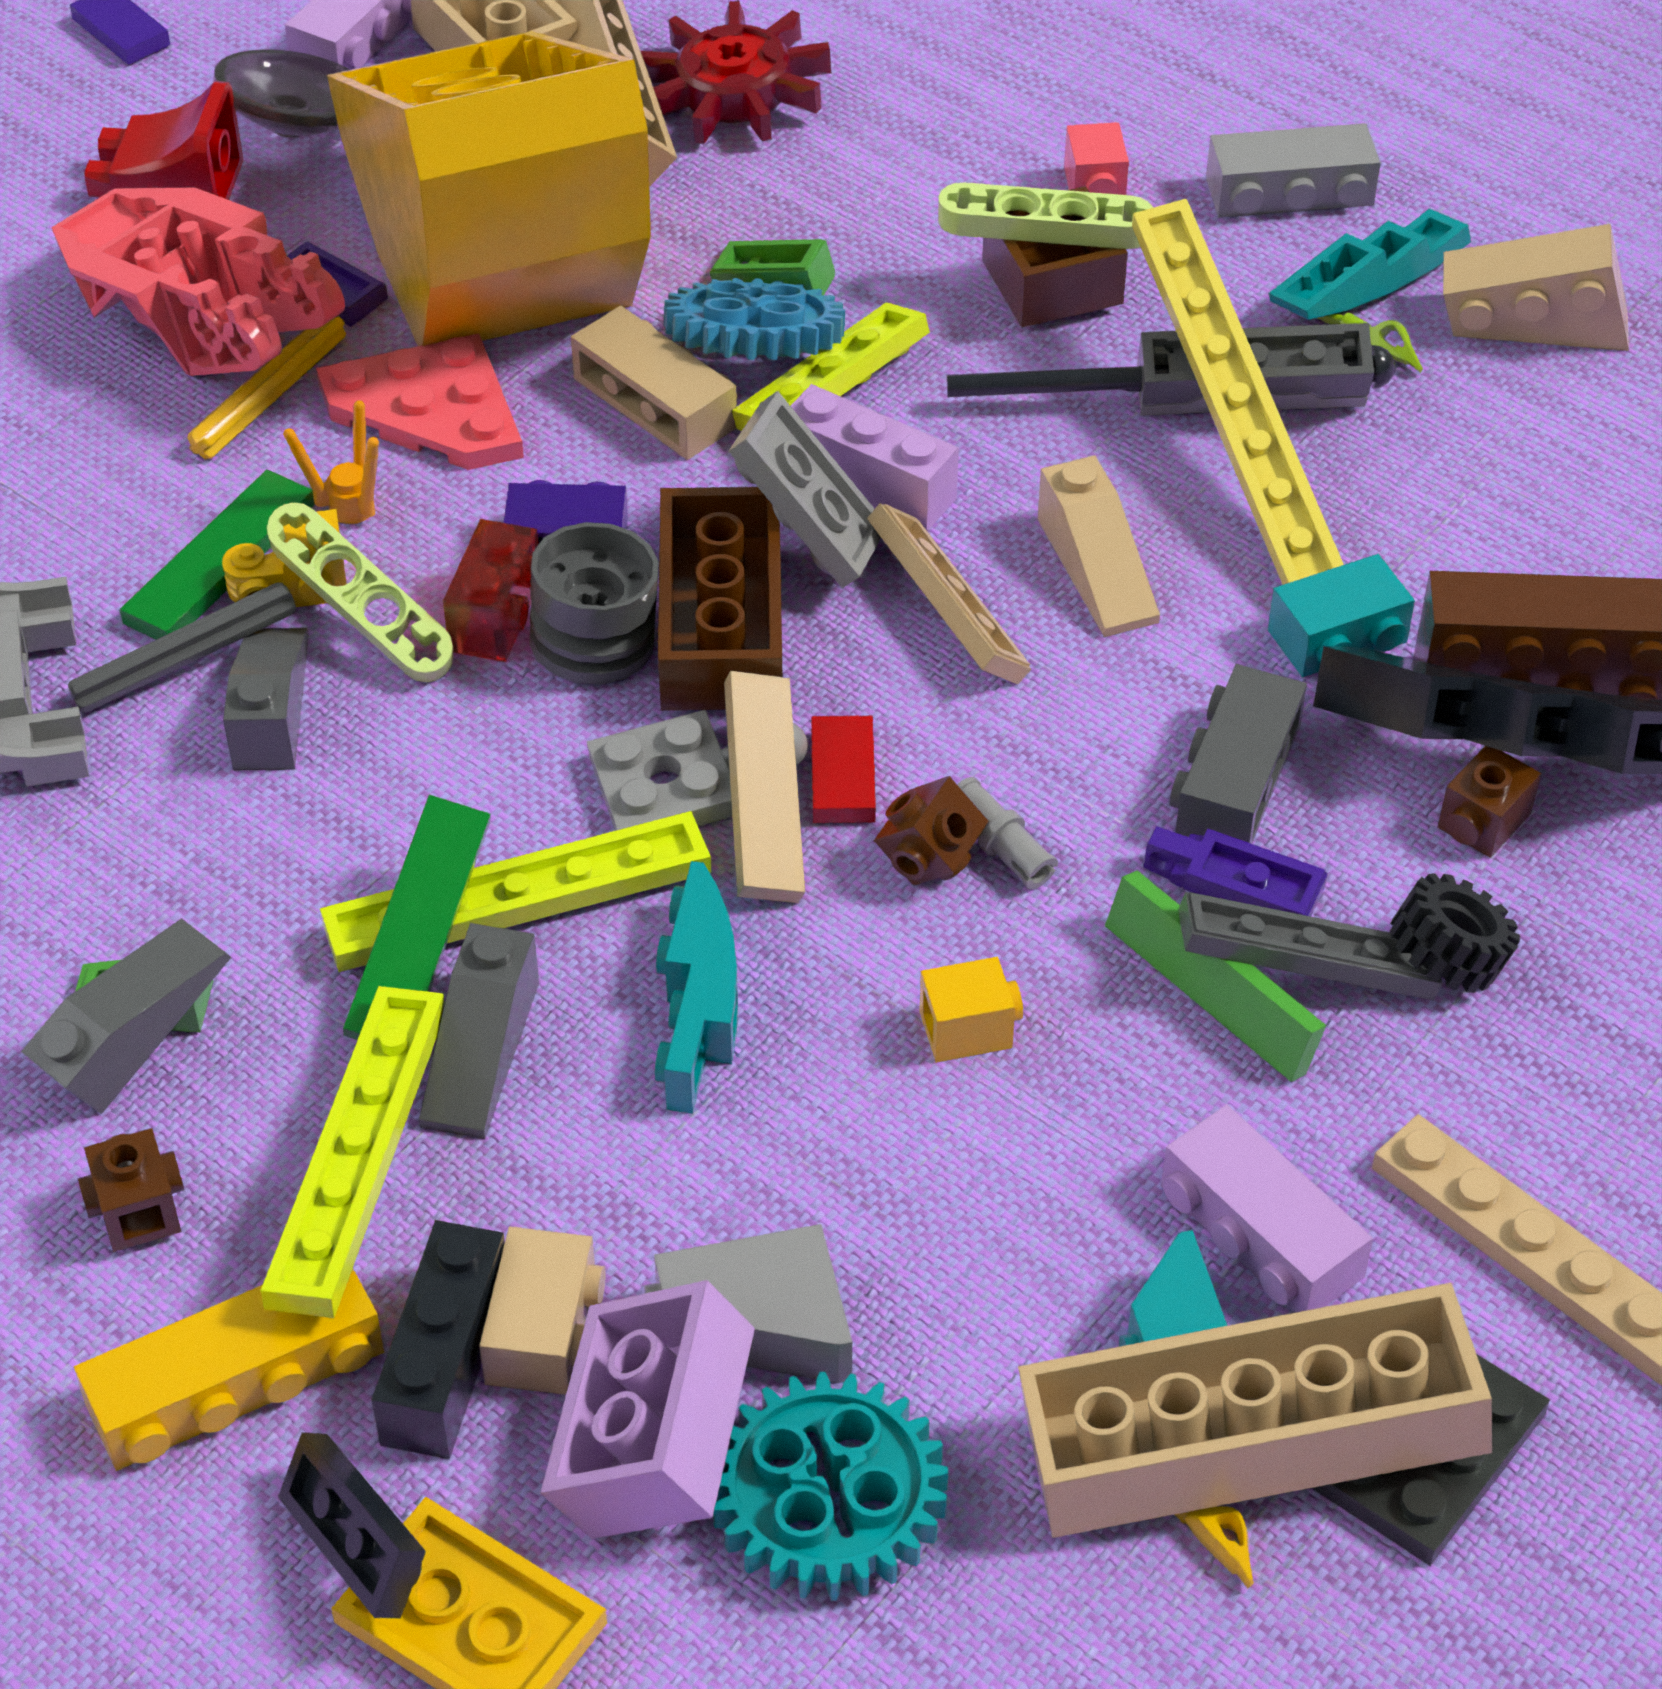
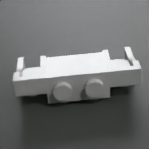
M66 577L20 583L0 582V773L22 770L26 786L89 777L85 730L79 707L34 714L32 708L28 652L76 645L73 604Z

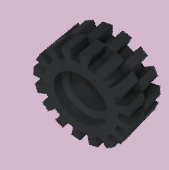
M1436 873L1428 874L1425 879L1421 877L1392 918L1390 923L1393 925L1390 929L1391 938L1398 939L1395 946L1400 954L1410 953L1412 955L1408 962L1415 969L1424 966L1429 970L1426 977L1434 982L1439 977H1442L1446 981L1447 988L1457 990L1462 985L1467 993H1475L1478 988L1484 991L1494 982L1518 948L1520 934L1515 933L1518 926L1515 920L1505 919L1508 911L1502 904L1493 906L1489 902L1493 897L1485 890L1480 895L1472 890L1473 883L1463 879L1460 885H1458L1453 875L1443 874L1439 878Z

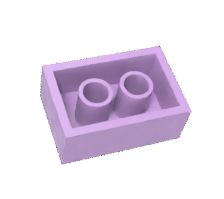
M708 1280L591 1305L589 1307L540 1493L591 1539L713 1517L755 1328Z

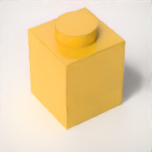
M998 956L921 970L919 1012L936 1063L1013 1048L1014 1021L1023 1019V1003L1017 982L1015 980L1006 981Z

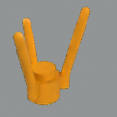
M358 400L353 405V463L348 462L335 466L331 470L326 482H323L294 430L291 428L284 430L283 436L312 488L314 503L317 507L329 506V510L336 509L338 522L344 524H357L375 515L374 491L379 441L376 437H370L366 447L365 404L363 401Z

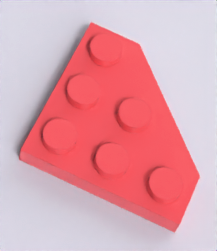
M479 333L454 337L446 341L424 346L398 349L393 352L356 360H346L337 364L316 368L318 385L329 417L333 422L351 428L353 426V405L356 401L361 400L365 404L366 426L378 429L380 439L420 452L425 446L448 455V463L471 470L524 458L522 439Z

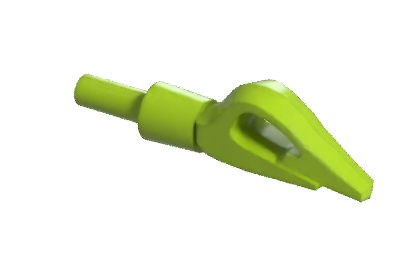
M1350 312L1344 316L1334 313L1317 318L1328 324L1367 323ZM1387 320L1376 326L1369 324L1371 346L1378 345L1387 349L1393 359L1412 366L1420 373L1422 372L1423 368L1411 345L1409 335L1400 322ZM1392 331H1396L1401 337L1404 346L1397 345L1393 347L1385 339L1386 336Z

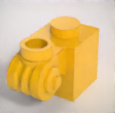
M336 509L316 511L340 533ZM289 524L284 526L286 538L284 542L287 543L293 538L298 539L309 549L310 559L312 560L317 549L307 539L306 524L297 529ZM242 543L227 550L223 556L222 566L225 573L226 588L230 599L234 602L278 582L287 586L296 607L327 603L285 565L274 552L264 555L263 550L259 546L251 543ZM343 559L332 560L324 566L321 577L326 583L332 586L347 584Z

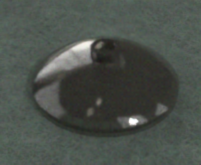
M274 49L249 50L231 54L220 60L214 69L213 82L222 81L230 83L233 90L234 108L237 113L252 123L273 131L277 135L295 138L319 135L339 129L327 75L350 69L331 60L306 53Z

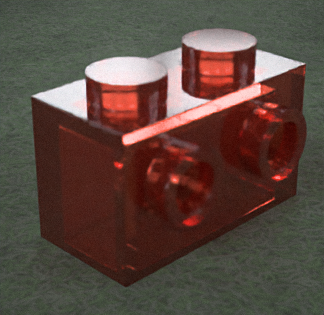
M485 519L479 520L443 599L446 631L451 637L453 653L501 662L507 661L519 632H522L525 628L531 606V564L533 552L539 545L537 529Z

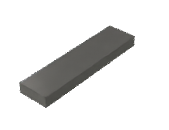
M1185 892L1178 908L1184 948L1187 952L1429 1000H1435L1443 984L1441 977L1436 982L1426 977L1429 970L1424 966L1415 969L1408 962L1412 955L1410 953L1400 954L1395 946L1398 939L1391 938L1390 932L1191 892Z

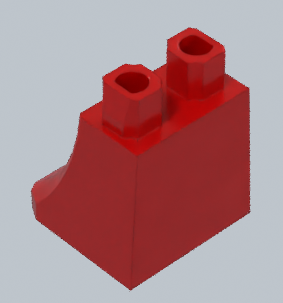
M215 81L200 96L177 108L152 114L132 115L126 129L103 127L98 137L97 147L100 161L89 160L84 171L88 196L100 198L111 190L120 188H197L229 200L244 161L233 90L230 83Z

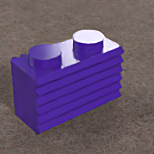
M535 480L529 483H508L503 524L506 567L511 570L516 567L522 570L531 567L533 552L543 538L565 526L591 522L613 524L627 529L626 486L609 485L600 481L590 482L586 485L552 484L544 480Z

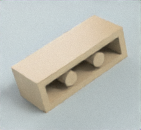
M620 305L571 336L574 379L687 461L736 429L732 410L737 407L736 385L727 376L717 373L694 357L687 348L677 345L657 331L651 323L641 320Z

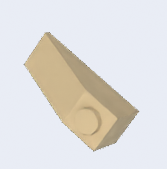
M1093 455L1041 468L1037 520L1102 635L1107 637L1159 623L1160 613L1119 495L1097 457Z

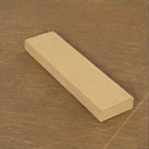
M879 503L867 520L981 670L1019 684L1031 671L1030 663L920 521L887 504L882 505Z
M730 671L724 682L737 897L799 903L805 894L790 678Z

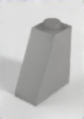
M821 1224L654 1255L656 1283L644 1285L645 1293L708 1280L755 1328L746 1367L817 1379L819 1372H826L829 1381L834 1383H842L850 1373L852 1374V1338Z

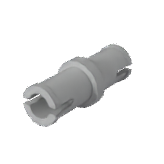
M969 777L958 783L957 785L989 821L979 835L978 844L980 848L989 856L997 855L1022 880L1028 889H1036L1047 882L1056 871L1053 867L1058 866V860L1049 854L1024 829V819L1012 809L1005 810L981 786V783L976 778Z

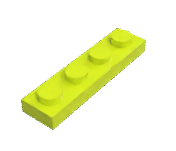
M888 302L884 303L844 331L841 343H833L831 350L818 349L817 355L811 354L734 408L732 413L737 430L742 431L759 404L776 391L791 406L811 384L842 396L854 386L866 382L875 371L892 359L908 352L910 346L930 333L926 313Z

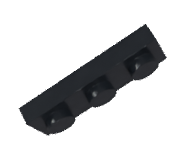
M302 1432L278 1498L374 1618L401 1619L412 1587L420 1577L422 1561L426 1550L328 1434Z

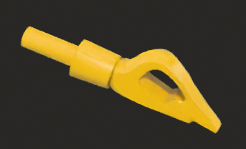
M1215 1506L1174 1514L1183 1524H1187L1196 1538L1233 1575H1238L1247 1589L1254 1584L1249 1555L1248 1531L1244 1519L1238 1510L1228 1506ZM1222 1529L1232 1530L1237 1536L1239 1545L1236 1541L1227 1540Z

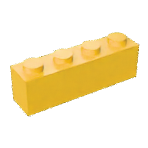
M354 1269L351 1271L335 1318L265 1310L260 1291L261 1285L73 1366L85 1406L115 1470H121L134 1463H146L155 1460L172 1446L204 1432L220 1431L231 1425L242 1415L272 1402L280 1403L290 1400L312 1384L337 1373L353 1372L363 1367L371 1358L385 1353L378 1314Z

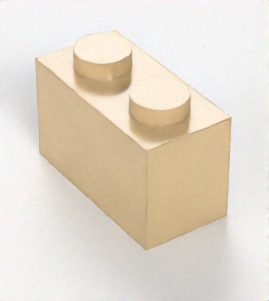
M509 1226L480 1342L485 1385L567 1394L589 1307L602 1303L606 1269L605 1266L595 1265L592 1236Z

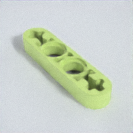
M965 182L954 183L941 190L938 196V223L946 232L959 236L1136 249L1140 245L1132 228L1133 213L1153 208V206L1143 198L1131 195ZM1020 210L1028 212L1030 215L1016 217L1008 215L1006 212ZM1078 215L1086 219L1070 221L1062 219L1061 216Z
M294 502L284 504L272 513L267 525L272 551L285 565L407 676L416 681L427 683L436 681L447 674L452 666L453 646L451 637L444 627L312 508L305 504ZM289 524L297 529L306 524L307 539L317 549L312 560L310 559L309 549L298 539L293 538L287 543L284 542L286 539L284 526ZM343 559L352 563L356 569L352 581L343 586H332L326 583L321 577V573L328 562ZM384 598L396 603L400 611L394 622L385 626H377L367 620L364 615L365 609L369 603L376 599ZM411 620L416 622L411 625V634L421 645L428 646L433 641L437 643L436 652L438 659L432 662L426 657L422 658L419 662L414 661V646L403 635ZM399 637L397 644L392 643V641Z

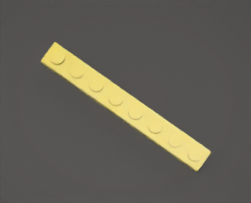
M1187 198L1133 213L1132 228L1282 585L1344 565Z

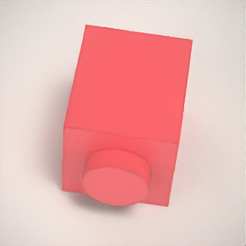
M1119 122L1067 125L1064 171L1069 190L1086 186L1089 192L1126 195L1129 160Z

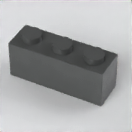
M1235 664L1226 687L1221 685L1215 686L1207 710V720L1211 721L1208 729L1197 728L1188 756V763H1192L1189 772L1179 770L1172 787L1169 806L1178 808L1175 833L1189 837L1190 834L1205 835L1207 829H1211L1242 841L1253 843L1300 728L1307 683Z

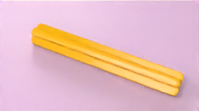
M338 316L320 328L302 330L282 348L278 356L262 366L188 433L187 439L190 443V450L195 455L199 454L205 460L212 459L345 338L346 332L343 328L345 324L343 320Z

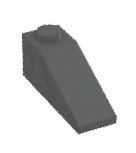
M263 628L243 638L229 672L223 717L233 771L295 769L309 638L307 628Z
M181 918L65 998L21 1052L63 1087L102 1114L232 957Z
M470 923L451 974L419 1116L421 1128L482 1139L486 1138L539 986L535 936L533 933Z

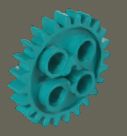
M819 1372L815 1389L807 1391L796 1376L789 1377V1396L781 1398L767 1386L763 1388V1410L759 1411L752 1406L742 1403L738 1407L740 1428L733 1426L713 1513L714 1528H726L724 1531L726 1551L732 1553L745 1549L744 1570L748 1574L768 1564L770 1566V1588L774 1590L780 1587L789 1576L798 1578L799 1597L803 1599L807 1598L815 1582H825L831 1601L838 1600L841 1583L850 1580L862 1596L869 1595V1575L877 1572L891 1585L896 1583V1559L898 1558L916 1567L920 1563L921 1545L919 1542L935 1544L938 1521L936 1519L945 1518L947 1495L943 1492L948 1490L949 1472L948 1467L940 1465L942 1464L943 1455L941 1440H928L930 1420L927 1416L908 1421L910 1399L906 1396L887 1406L884 1403L885 1384L882 1382L874 1385L866 1395L858 1393L856 1374L851 1373L845 1379L841 1389H831L826 1372ZM807 1432H813L818 1437L823 1451V1463L831 1489L834 1492H840V1515L851 1537L845 1538L839 1533L834 1519L830 1491L823 1476H817V1455L806 1435ZM855 1439L865 1444L860 1447L849 1448L839 1443L844 1440ZM775 1459H788L795 1462V1464L789 1467L782 1468L771 1466L768 1463ZM878 1500L885 1502L889 1506L881 1510H871L864 1508L861 1504L867 1501ZM807 1520L815 1522L819 1526L812 1530L801 1531L793 1529L789 1525L797 1521Z

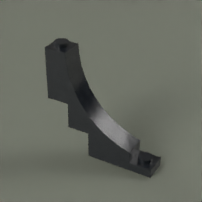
M1323 647L1313 707L1420 739H1464L1519 756L1566 757L1620 774H1662V700L1604 694L1512 680L1417 661L1369 648Z

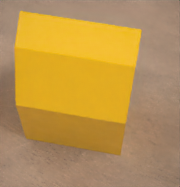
M531 31L327 75L341 140L375 248L417 346H425L446 341L450 338L477 333L480 334L482 341L612 311L620 305L624 308L632 306L651 239L648 129L634 59Z

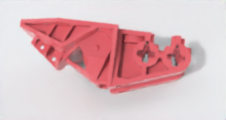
M197 188L113 189L51 227L71 275H73L93 317L95 318L118 302L123 301L139 323L148 327L162 339L183 371L190 376L255 371L281 353L282 345L278 332L320 328L344 312L345 300L342 291L331 274L322 268L318 254L309 252L305 256L300 254L291 260L286 256L282 241L267 235L264 213Z

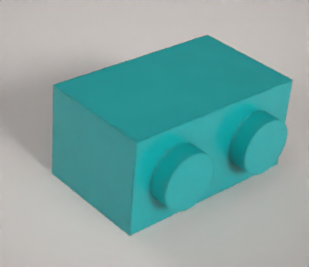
M1378 553L1273 588L1267 630L1303 678L1319 672L1324 646L1359 647L1386 652L1398 645L1407 643L1415 599Z

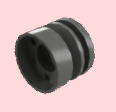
M591 522L565 526L543 538L533 552L531 564L529 645L537 662L555 676L574 683L598 685L624 680L645 666L653 654L659 566V561L650 544L633 531L613 524Z

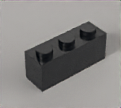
M435 1220L371 1399L380 1446L450 1459L482 1364L480 1342L505 1244L504 1232Z

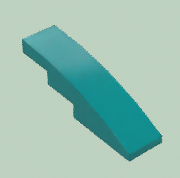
M1429 208L1405 228L1387 221L1364 240L1345 233L1269 292L1270 302L1308 320L1353 309L1390 294L1430 272L1444 262V252L1463 249L1470 244L1469 226Z

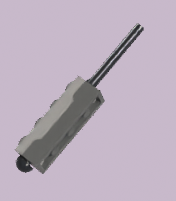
M1369 323L1243 328L1277 410L1366 406L1370 387L1372 386L1373 389L1381 388L1394 375L1395 362L1391 353L1381 346H1371ZM1176 331L1141 332L1137 366L947 375V397L1124 390L1139 392L1140 415L1210 413Z

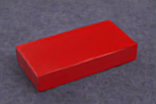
M873 715L811 716L813 823L876 822Z

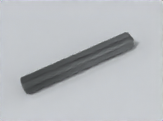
M277 582L71 680L68 683L70 695L82 712L92 711L294 614L296 605L292 594L283 583Z

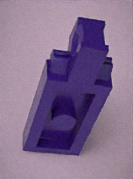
M1156 826L1147 843L1143 868L1169 879L1174 885L1180 888L1183 887L1184 890L1192 893L1306 916H1312L1325 888L1328 875L1325 869L1211 829H1207L1205 835L1190 834L1187 837Z

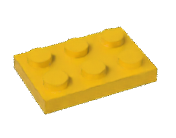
M425 1497L403 1523L426 1550L422 1561L420 1577L412 1587L401 1619L374 1618L350 1587L331 1608L335 1624L435 1689H556L607 1625V1614L604 1607L428 1497Z

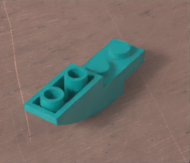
M695 861L690 863L685 886L675 885L673 888L669 908V923L674 924L671 936L662 935L660 937L656 956V973L666 975L667 1002H670L668 1026L669 1029H674L671 1043L660 1042L655 1063V1081L665 1083L666 1110L691 1114L694 1111L705 1062L712 1061L732 1064L738 1023L737 962L734 935L728 911L719 888L703 862Z

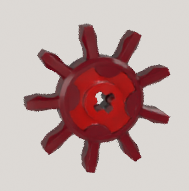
M729 1L725 14V25L713 27L703 32H699L676 15L668 19L670 42L673 47L679 50V53L640 51L651 83H662L653 87L663 117L689 107L694 111L692 116L694 142L705 144L718 122L739 123L749 121L751 128L762 142L772 139L770 112L783 103L817 114L822 108L820 83L804 77L831 73L830 47L828 42L792 47L802 39L800 13L791 10L765 30L756 26L745 25V15L740 1Z

